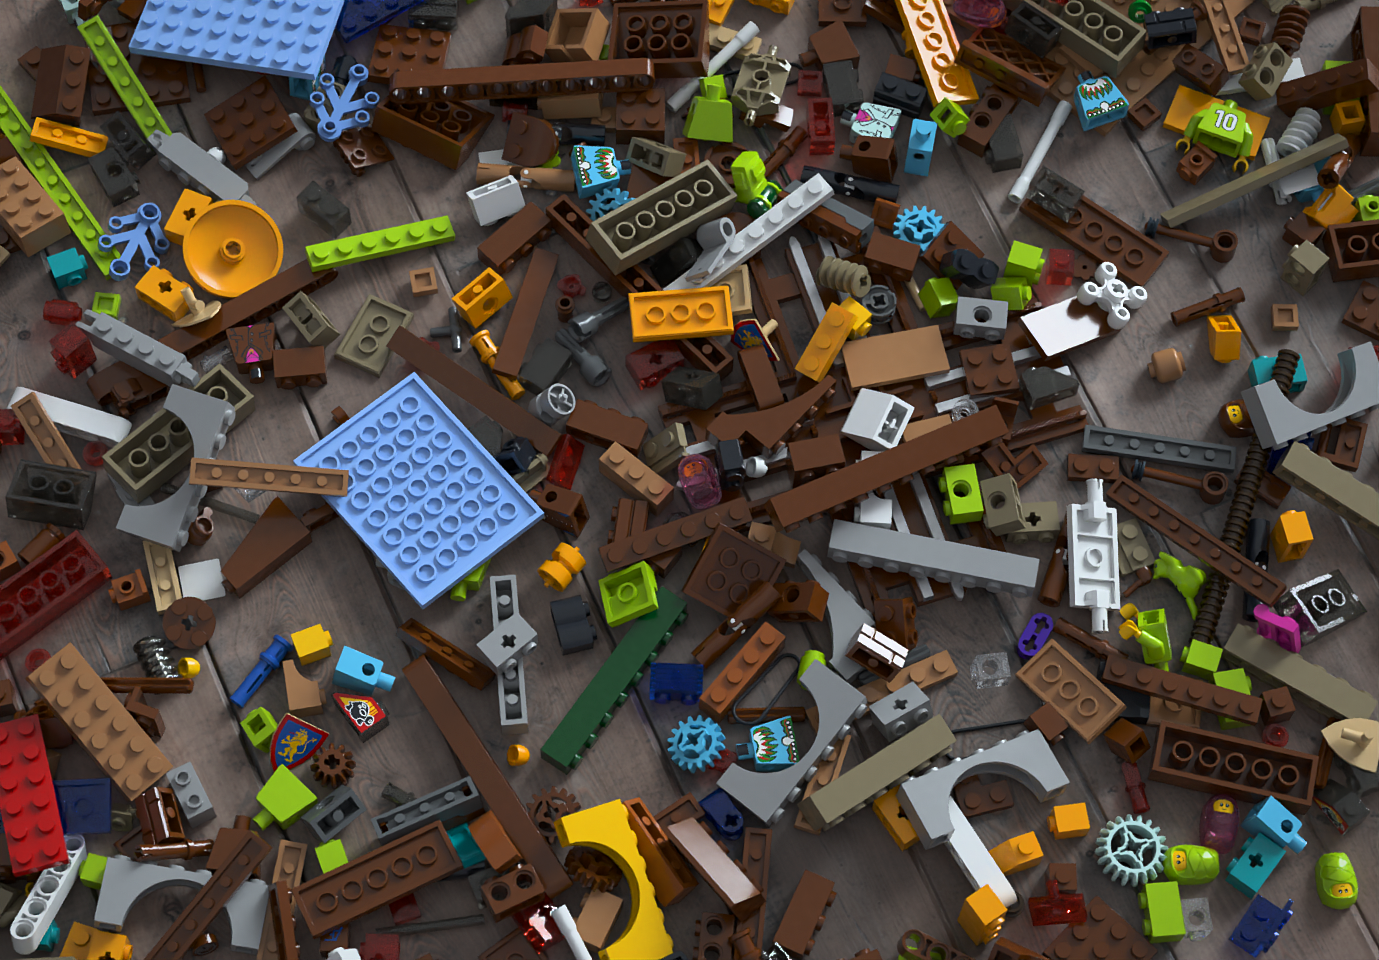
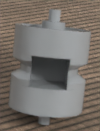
M554 384L534 397L529 403L528 410L529 413L551 426L574 410L575 397L567 386Z

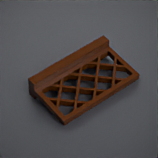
M984 24L968 40L965 39L961 43L954 61L956 64L1037 107L1042 104L1045 95L1061 78L1066 69ZM982 34L990 37L991 39H983ZM988 47H996L997 50H989ZM1003 47H1009L1012 50H1004ZM1009 58H1017L1018 62H1010ZM1024 58H1029L1034 62H1026ZM1030 69H1038L1039 73H1031ZM1045 69H1050L1056 73H1047Z

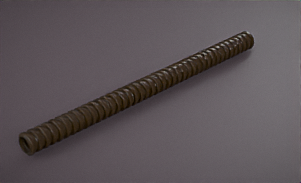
M1281 349L1278 351V357L1275 360L1276 364L1273 367L1274 371L1271 373L1272 378L1269 381L1275 379L1280 391L1287 398L1292 386L1291 383L1294 380L1293 376L1296 373L1295 369L1298 367L1297 362L1300 360V355L1290 349ZM1255 428L1254 434L1251 437L1252 441L1249 444L1250 448L1247 450L1248 456L1245 457L1246 463L1242 466L1244 470L1240 473L1239 484L1236 486L1237 491L1234 493V499L1231 502L1233 506L1229 508L1228 520L1224 524L1223 535L1220 537L1224 544L1238 553L1241 552L1242 539L1245 538L1244 532L1248 529L1246 525L1250 522L1251 511L1254 509L1253 503L1257 500L1255 496L1259 493L1260 482L1263 480L1262 475L1266 471L1267 460L1270 458L1269 453L1272 451L1271 447L1262 449ZM1215 570L1209 573L1210 578L1206 582L1208 586H1205L1204 591L1206 593L1202 595L1201 608L1197 611L1199 615L1195 618L1196 623L1193 624L1195 630L1191 631L1192 637L1188 640L1189 644L1194 639L1211 645L1210 642L1214 639L1213 634L1216 633L1214 627L1218 626L1217 620L1220 619V612L1223 610L1221 605L1225 603L1224 598L1228 594L1226 590H1229L1230 587L1228 583H1231V581Z

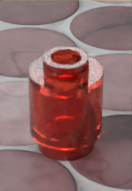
M53 299L52 301L45 302L43 319L49 321L50 324L75 327L74 325L78 321L81 322L82 308H79L78 302Z

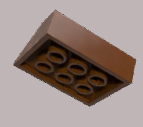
M708 0L614 3L608 60L650 59L654 64L655 79L708 77L710 57Z
M388 95L376 106L371 130L400 143L406 148L417 151L427 158L440 162L448 168L457 170L469 158L495 115L467 101L396 104L389 99Z

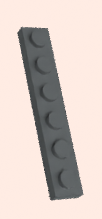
M1085 424L1082 452L1231 474L1235 470L1237 449L1235 446Z

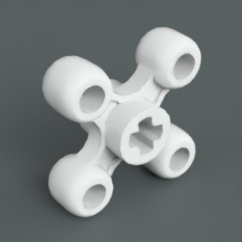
M1104 262L1095 271V279L1098 283L1102 284V287L1098 288L1096 284L1086 282L1079 288L1077 299L1083 305H1091L1097 302L1101 309L1109 312L1107 317L1109 326L1116 330L1122 329L1130 319L1128 310L1122 304H1126L1132 309H1138L1145 303L1147 292L1140 286H1134L1128 290L1123 282L1115 279L1117 275L1116 267L1110 262Z

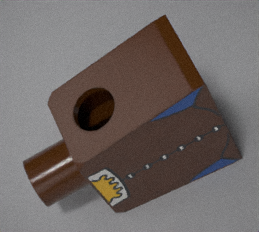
M547 484L543 492L533 489L528 495L544 512V518L541 520L578 538L590 518L581 494Z

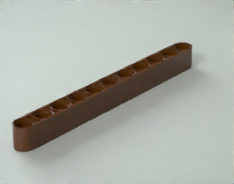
M647 58L394 72L389 77V99L396 104L645 91L655 85V72L653 62Z
M305 259L221 305L219 311L212 318L190 326L180 327L157 341L185 355L187 361L227 340L226 329L251 326L282 310V307L300 291L309 295L331 283L337 278L339 272L335 267L312 272L308 259ZM118 361L91 376L86 385L98 404L104 406L112 403L111 387L114 384L128 378H136L145 373L122 361Z
M422 654L402 668L406 678L527 864L531 863L549 898L553 900L573 886L574 882L571 877L566 873L567 871L427 657Z

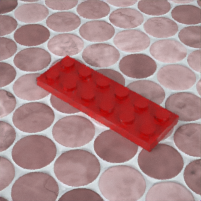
M38 714L0 723V809L15 877L70 863Z

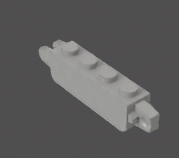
M156 129L147 138L148 145L158 154L159 164L165 170H171L177 174L178 179L183 184L193 186L197 193L211 197L214 203L223 200H240L257 206V203L249 197L248 183L182 133H173L171 136H168Z
M87 309L84 312V317L93 324L88 326L78 321L74 325L79 333L90 338L96 348L169 387L172 384L178 385L183 382L195 388L200 381L198 372L191 369L192 365L187 362L185 355L103 312L99 315Z

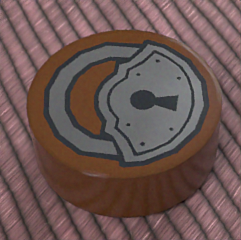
M212 933L202 934L191 947L193 955L203 956L215 951L219 947L216 935Z

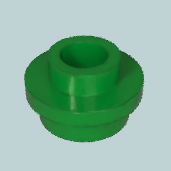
M1136 0L1128 8V16L1135 23H1143L1144 15L1152 12L1151 5L1145 0ZM1143 11L1144 14H1136V12Z

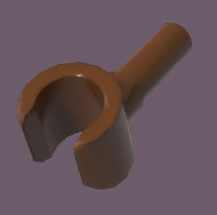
M1144 566L1136 571L1135 574L1139 580L1135 581L1122 593L1124 597L1127 598L1137 588L1151 583L1152 572L1148 566Z

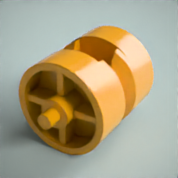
M561 542L551 554L552 560L544 561L538 568L537 572L545 581L544 586L546 588L551 586L555 590L563 592L572 581L571 575H577L584 568L586 561L579 553L580 549L577 546L573 548Z

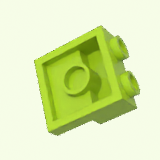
M645 561L634 563L624 570L611 573L607 577L598 580L607 623L612 628L659 608L655 594L658 589L654 571Z

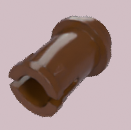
M561 296L555 302V308L559 316L558 319L561 322L568 323L573 318L575 302L569 296Z

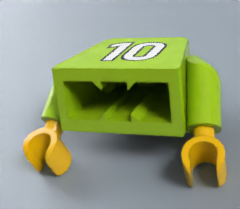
M1226 100L1223 105L1213 103L1209 109H1203L1191 117L1183 133L1185 135L1184 138L1176 142V151L1181 144H1186L1188 146L1184 152V155H1186L1191 149L1189 142L1192 138V143L1196 144L1200 141L1211 150L1234 158L1238 154L1239 159L1233 164L1232 170L1235 172L1237 164L1241 163L1244 166V174L1249 168L1246 157L1250 155L1254 137L1249 124L1245 122L1246 114L1237 110L1238 104L1235 101Z
M1127 603L1119 611L1127 620L1119 626V634L1125 640H1128L1133 635L1136 637L1135 641L1142 645L1145 664H1152V667L1169 671L1168 661L1172 660V649L1164 608L1139 612L1135 605ZM1133 616H1135V618L1137 619L1136 623H1138V628L1135 625V623L1130 620Z

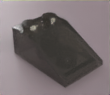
M1339 569L1288 590L1273 605L1279 616L1290 617L1299 624L1301 647L1321 639L1367 612Z

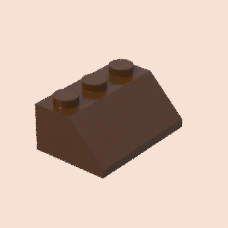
M60 45L41 49L31 119L36 120V117L61 124L80 127L91 48Z

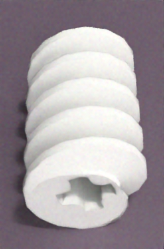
M1299 108L1295 116H1293L1291 123L1288 124L1287 130L1284 131L1276 145L1277 151L1286 157L1312 145L1313 140L1316 139L1318 132L1322 129V125L1319 122L1321 120L1320 115L1313 109Z

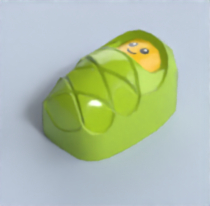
M1185 844L1173 846L1165 851L1164 855L1167 858L1161 863L1169 881H1177L1178 885L1210 883L1217 878L1219 873L1218 852L1203 846Z
M1343 852L1322 855L1315 865L1316 887L1321 903L1334 909L1350 908L1357 900L1358 883L1349 858Z

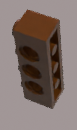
M994 83L991 87L987 86L981 95V102L979 104L975 103L969 113L970 121L966 124L965 132L959 135L957 145L983 158L1022 100V98L1011 92L1001 91L1005 89ZM977 125H983L985 128H980Z

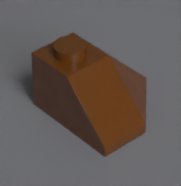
M42 699L35 701V707L26 712V710L21 709L14 713L13 720L38 714L46 749H62L73 744L74 737Z

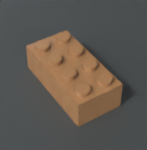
M16 156L0 165V224L27 257L32 256L71 233L63 211Z

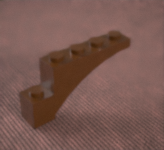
M827 375L820 383L803 395L771 409L743 414H726L722 412L706 428L705 439L714 447L720 441L738 439L741 449L747 442L767 459L773 454L778 455L785 447V442L790 437L794 438L799 434L803 427L802 424L807 419L812 420L818 414L819 407L824 402L829 403L836 394V380L832 376Z

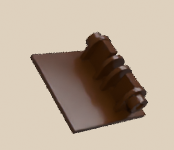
M371 123L366 127L358 126L341 132V136L333 142V146L338 149L341 158L344 159L346 164H349L351 173L357 177L365 174V167L395 159L378 133L371 130Z

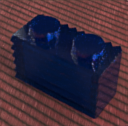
M651 662L649 699L659 704H668L670 700L681 701L684 705H695L699 702L703 692L704 665Z

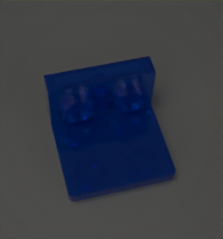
M1258 894L1228 940L1255 958L1261 951L1267 953L1278 938L1279 932L1294 913L1290 909L1294 901L1289 898L1283 908L1280 909Z

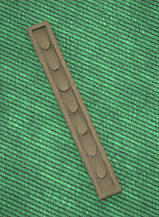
M1339 133L1334 134L1161 213L1162 221L1170 228H1173L1349 147L1348 141Z

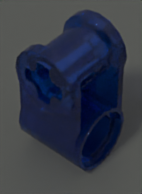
M717 788L698 802L706 813V819L714 825L724 839L733 841L741 837L743 833V816L722 788Z

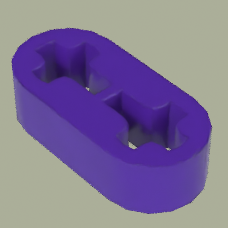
M1037 613L1029 621L1017 645V653L1021 658L1030 660L1043 648L1053 628V620L1048 614ZM1041 621L1045 622V628H1042L1039 634L1035 633L1037 624ZM1033 639L1035 640L1033 649H1030L1029 652L1024 650L1025 645Z

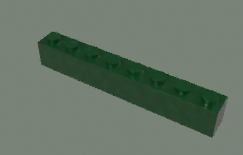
M661 586L656 593L659 608L638 617L540 749L541 758L567 775L571 769L576 770L583 760L581 755L587 748L591 749L595 745L599 737L597 735L602 727L606 729L614 717L612 713L617 707L621 708L626 703L629 697L627 694L632 686L636 688L644 677L643 671L647 666L652 667L659 656L657 652L662 645L666 647L674 636L672 632L676 626L681 627L688 618V603Z

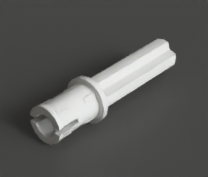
M1263 139L1261 149L1265 163L1269 165L1280 158L1274 139ZM1278 180L1269 183V186L1273 188L1278 205H1285L1287 201L1291 202V195L1284 194Z

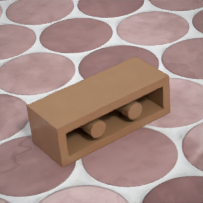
M616 441L599 458V472L633 499L648 501L649 511L656 517L673 501L674 487Z

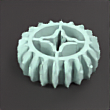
M1129 814L1126 816L1125 822L1120 816L1116 817L1115 823L1112 821L1107 822V829L1102 828L1099 833L1101 837L1096 840L1099 848H1096L1095 855L1102 856L1097 861L1098 865H1106L1103 873L1108 874L1111 871L1113 873L1112 881H1115L1117 877L1122 878V886H1125L1128 880H1130L1132 887L1137 886L1138 879L1143 885L1148 883V878L1155 880L1157 877L1156 872L1161 873L1164 867L1161 863L1167 858L1164 853L1167 851L1168 846L1161 845L1166 840L1165 836H1157L1160 828L1155 827L1152 830L1150 828L1151 820H1148L1146 824L1141 823V815L1137 817L1136 821H1133L1132 816ZM1132 833L1138 834L1144 839H1137ZM1120 834L1121 847L1112 853L1111 840ZM1129 847L1131 850H1137V851H1136V853L1134 854L1132 851H1126V850H1127V848ZM1151 848L1152 861L1144 867L1142 864V854ZM1119 862L1128 863L1131 869L1121 865Z

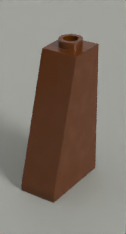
M278 496L273 499L220 571L223 578L222 586L229 594L234 592L239 599L313 542L310 531Z

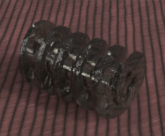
M147 636L134 644L133 651L137 653L136 657L141 662V668L145 671L146 678H183L182 674H175L179 668L178 665H171L175 659L173 656H167L171 652L169 647L162 648L167 643L164 638L156 639V636Z

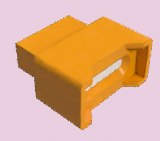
M1338 183L1333 189L1324 188V191L1314 204L1305 207L1303 212L1326 230L1328 225L1350 223L1359 210L1351 204L1354 198Z

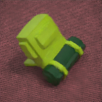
M742 152L731 165L735 188L732 189L738 195L735 202L748 204L747 211L753 219H758L777 203V195L783 189L777 181L766 180L764 176L766 169L758 152Z

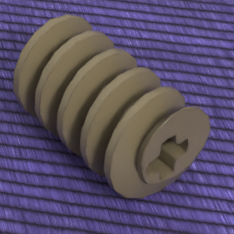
M827 256L823 259L816 272L817 285L848 293L849 295H855L859 298L864 297L871 287V278L868 275L867 267L850 263L847 260L843 261L840 258L835 259L832 256Z

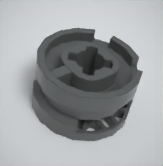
M871 286L869 292L862 297L861 305L872 314L871 324L883 325L888 323L895 314L897 298L886 286Z

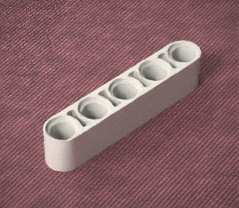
M16 387L6 409L9 415L18 419L11 405L31 392H35L59 432L112 448L128 436L132 427L131 422L122 417L24 387Z
M949 796V815L955 831L950 840L944 844L975 891L988 884L1006 908L1016 903L1017 897L1013 888L955 801Z
M69 833L64 836L70 863L43 870L13 921L10 932L13 947L17 953L26 955L36 950L76 881L80 864L83 860L86 861L87 859L85 839L82 835Z

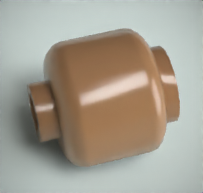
M1174 348L1154 352L1151 355V363H1147L1151 378L1156 377L1161 384L1180 379L1183 371H1186L1181 351L1177 352Z

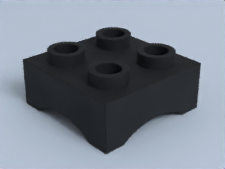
M1100 662L1097 668V680L1100 682L1106 662ZM1101 682L1126 705V709L1114 721H1119L1123 718L1130 723L1146 725L1150 712L1149 695Z

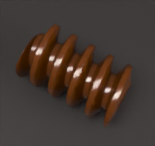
M1283 6L1270 43L1276 42L1291 57L1293 52H1297L1300 49V43L1303 41L1305 28L1310 19V12L1301 6Z

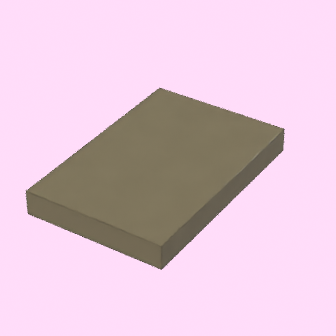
M369 294L336 350L335 358L380 378L394 353L386 345L399 325L408 329L414 318V313Z

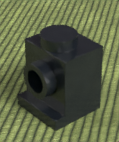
M516 437L515 439L508 440L503 445L502 451L494 454L493 458L511 476L526 472L536 455V451L527 437Z

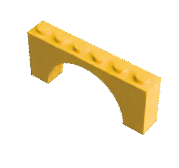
M620 799L561 817L553 823L562 848L586 846L603 852L620 867L629 884L632 903L629 921L620 937L609 947L598 952L600 960H660L672 954V938L665 931L663 912L656 905L654 886L647 879L645 860L638 853L636 847L638 843L637 837L629 827L627 821L629 818L628 811L625 805H622Z

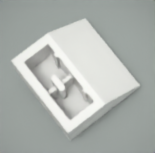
M861 388L840 433L871 451H886L898 445L914 407L894 395Z

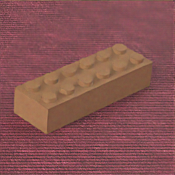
M71 642L25 678L127 802L133 801L173 768L169 760Z

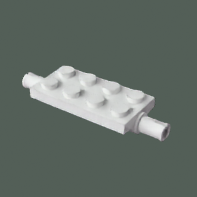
M1097 479L1086 480L1088 502L1082 505L1070 504L1067 506L1070 607L1086 608L1092 611V633L1105 634L1109 632L1107 611L1120 610L1117 512L1115 508H1107L1106 502H1103V480L1099 479L1097 482Z

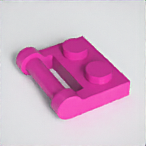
M1265 604L1257 605L1254 608V617L1258 620L1257 634L1264 638L1275 640L1280 647L1287 651L1299 653L1301 650L1299 624L1290 617H1281L1271 613Z

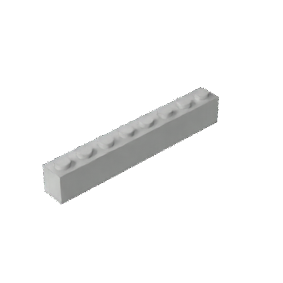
M834 519L827 557L840 563L850 561L866 568L880 567L891 573L901 571L917 578L924 576L932 577L942 583L952 581L968 588L978 586L986 588V590L993 593L1001 591L1012 593L1013 596L1019 598L1032 597L1039 565V559L837 519Z

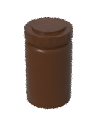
M48 523L45 526L46 529H42L17 554L22 562L34 572H37L61 548V544L64 545L67 542L63 532L51 523Z

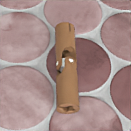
M478 163L476 183L478 185H487L507 176L520 174L521 181L517 180L520 188L575 192L576 181L573 170L530 168L490 163Z

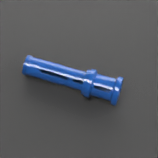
M276 634L273 637L274 641L268 649L259 654L260 661L234 694L230 696L229 699L239 708L243 709L244 705L270 672L280 667L279 663L285 655L293 651L294 647L281 636Z

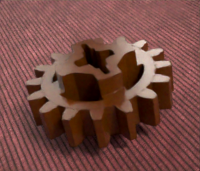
M552 786L550 793H547L542 788V795L540 797L533 794L532 797L535 802L533 804L526 803V806L530 810L528 812L546 841L549 839L550 844L555 846L556 840L559 838L553 820L550 819L552 813L550 808L556 812L555 820H558L561 817L577 813L576 811L582 807L579 802H575L576 797L573 793L567 796L568 792L565 788H562L560 793H558L556 787ZM553 800H560L565 802L566 804H557L554 803ZM543 805L540 813H538L539 808ZM548 827L553 829L554 832H546L540 828L545 829Z
M574 846L573 849L569 850L565 858L564 867L568 868L566 873L574 875V882L580 881L581 887H590L593 892H595L596 888L602 893H605L606 889L611 892L614 887H617L622 878L621 874L623 871L609 856L594 848Z

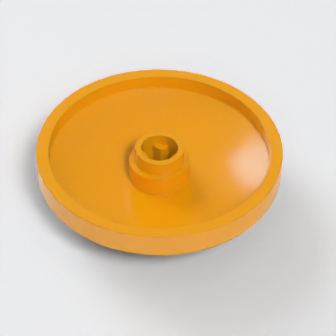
M223 200L206 206L193 217L185 231L182 254L189 275L199 287L214 296L234 299L277 275L283 259V241L277 225L261 208L245 201Z

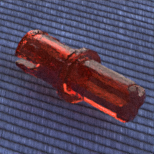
M1126 761L1121 767L1127 785L1125 791L1129 793L1134 814L1146 813L1150 810L1144 790L1146 784L1142 782L1137 762L1131 764Z

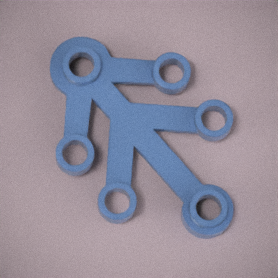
M356 64L350 68L349 82L340 99L334 88L333 75L324 73L320 76L319 86L324 89L334 110L329 117L324 107V95L321 92H313L310 95V106L315 109L320 120L317 132L322 140L333 142L341 136L342 131L358 126L366 127L369 124L370 115L362 109L376 108L379 104V95L375 92H368L365 98L350 102L357 87L367 83L369 73L364 65ZM329 80L330 83H324L323 81ZM318 98L321 101L315 102L313 99ZM368 99H375V102H370ZM357 111L355 118L340 121L343 115ZM359 117H364L366 120L362 121V120H359L358 118H359Z
M145 203L138 208L135 214L123 217L113 216L109 219V231L119 234L111 236L102 235L98 241V248L103 252H109L114 245L128 242L120 259H114L110 264L109 275L115 281H122L128 277L130 272L129 263L138 246L145 259V270L148 271L152 267L148 262L155 263V266L159 268L160 260L154 255L145 235L149 227L155 239L154 250L159 254H164L168 251L170 242L164 237L158 224L162 215L157 205ZM112 223H117L120 226L115 227L112 225ZM139 223L135 230L120 233L123 226ZM102 242H108L110 245H104ZM162 243L165 247H160L158 244Z

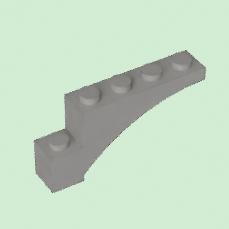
M804 549L798 554L796 565L808 580L819 582L821 587L829 593L825 614L830 629L832 659L828 663V668L851 684L858 678V674L866 670V668L845 656L851 638L861 625L865 623L874 628L875 619L869 610L862 609L856 603V597L849 590L845 591L839 585L838 578L832 572L828 573L822 567V562L815 554H810Z

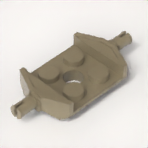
M770 45L767 54L765 53L764 55L751 53L744 58L731 95V101L733 106L747 113L743 121L746 126L748 124L753 126L757 115L779 112V103L787 79L791 76V65L786 59L776 57L779 51L776 45H774V49L773 45ZM760 77L766 78V80L759 81L757 79Z

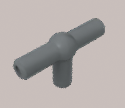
M452 306L448 309L450 325L431 328L430 336L436 338L451 335L452 351L459 353L462 351V327L459 324L458 310Z

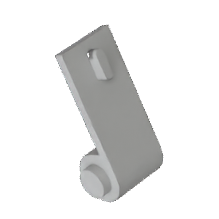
M298 113L289 115L298 132L245 165L257 180L293 148L298 151H306L314 145L316 135Z
M723 217L698 227L696 238L704 250L686 275L685 279L687 282L701 277L702 280L707 279L734 240L736 231L733 222L729 218Z

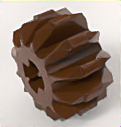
M330 743L329 750L327 751L324 747L320 746L319 751L321 755L313 754L312 759L315 763L310 765L311 771L315 772L313 775L314 780H321V785L324 788L331 783L332 788L337 789V782H341V784L346 786L347 780L345 777H354V772L351 770L356 767V762L351 760L353 753L351 751L345 752L344 745H340L335 750L334 744ZM331 763H336V764H337V765H335V766H336V769L331 770V769H330V767H331L330 764H331Z

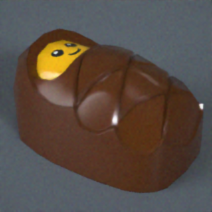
M1243 399L1230 401L1220 408L1217 415L1221 428L1230 438H1243L1254 434V426Z

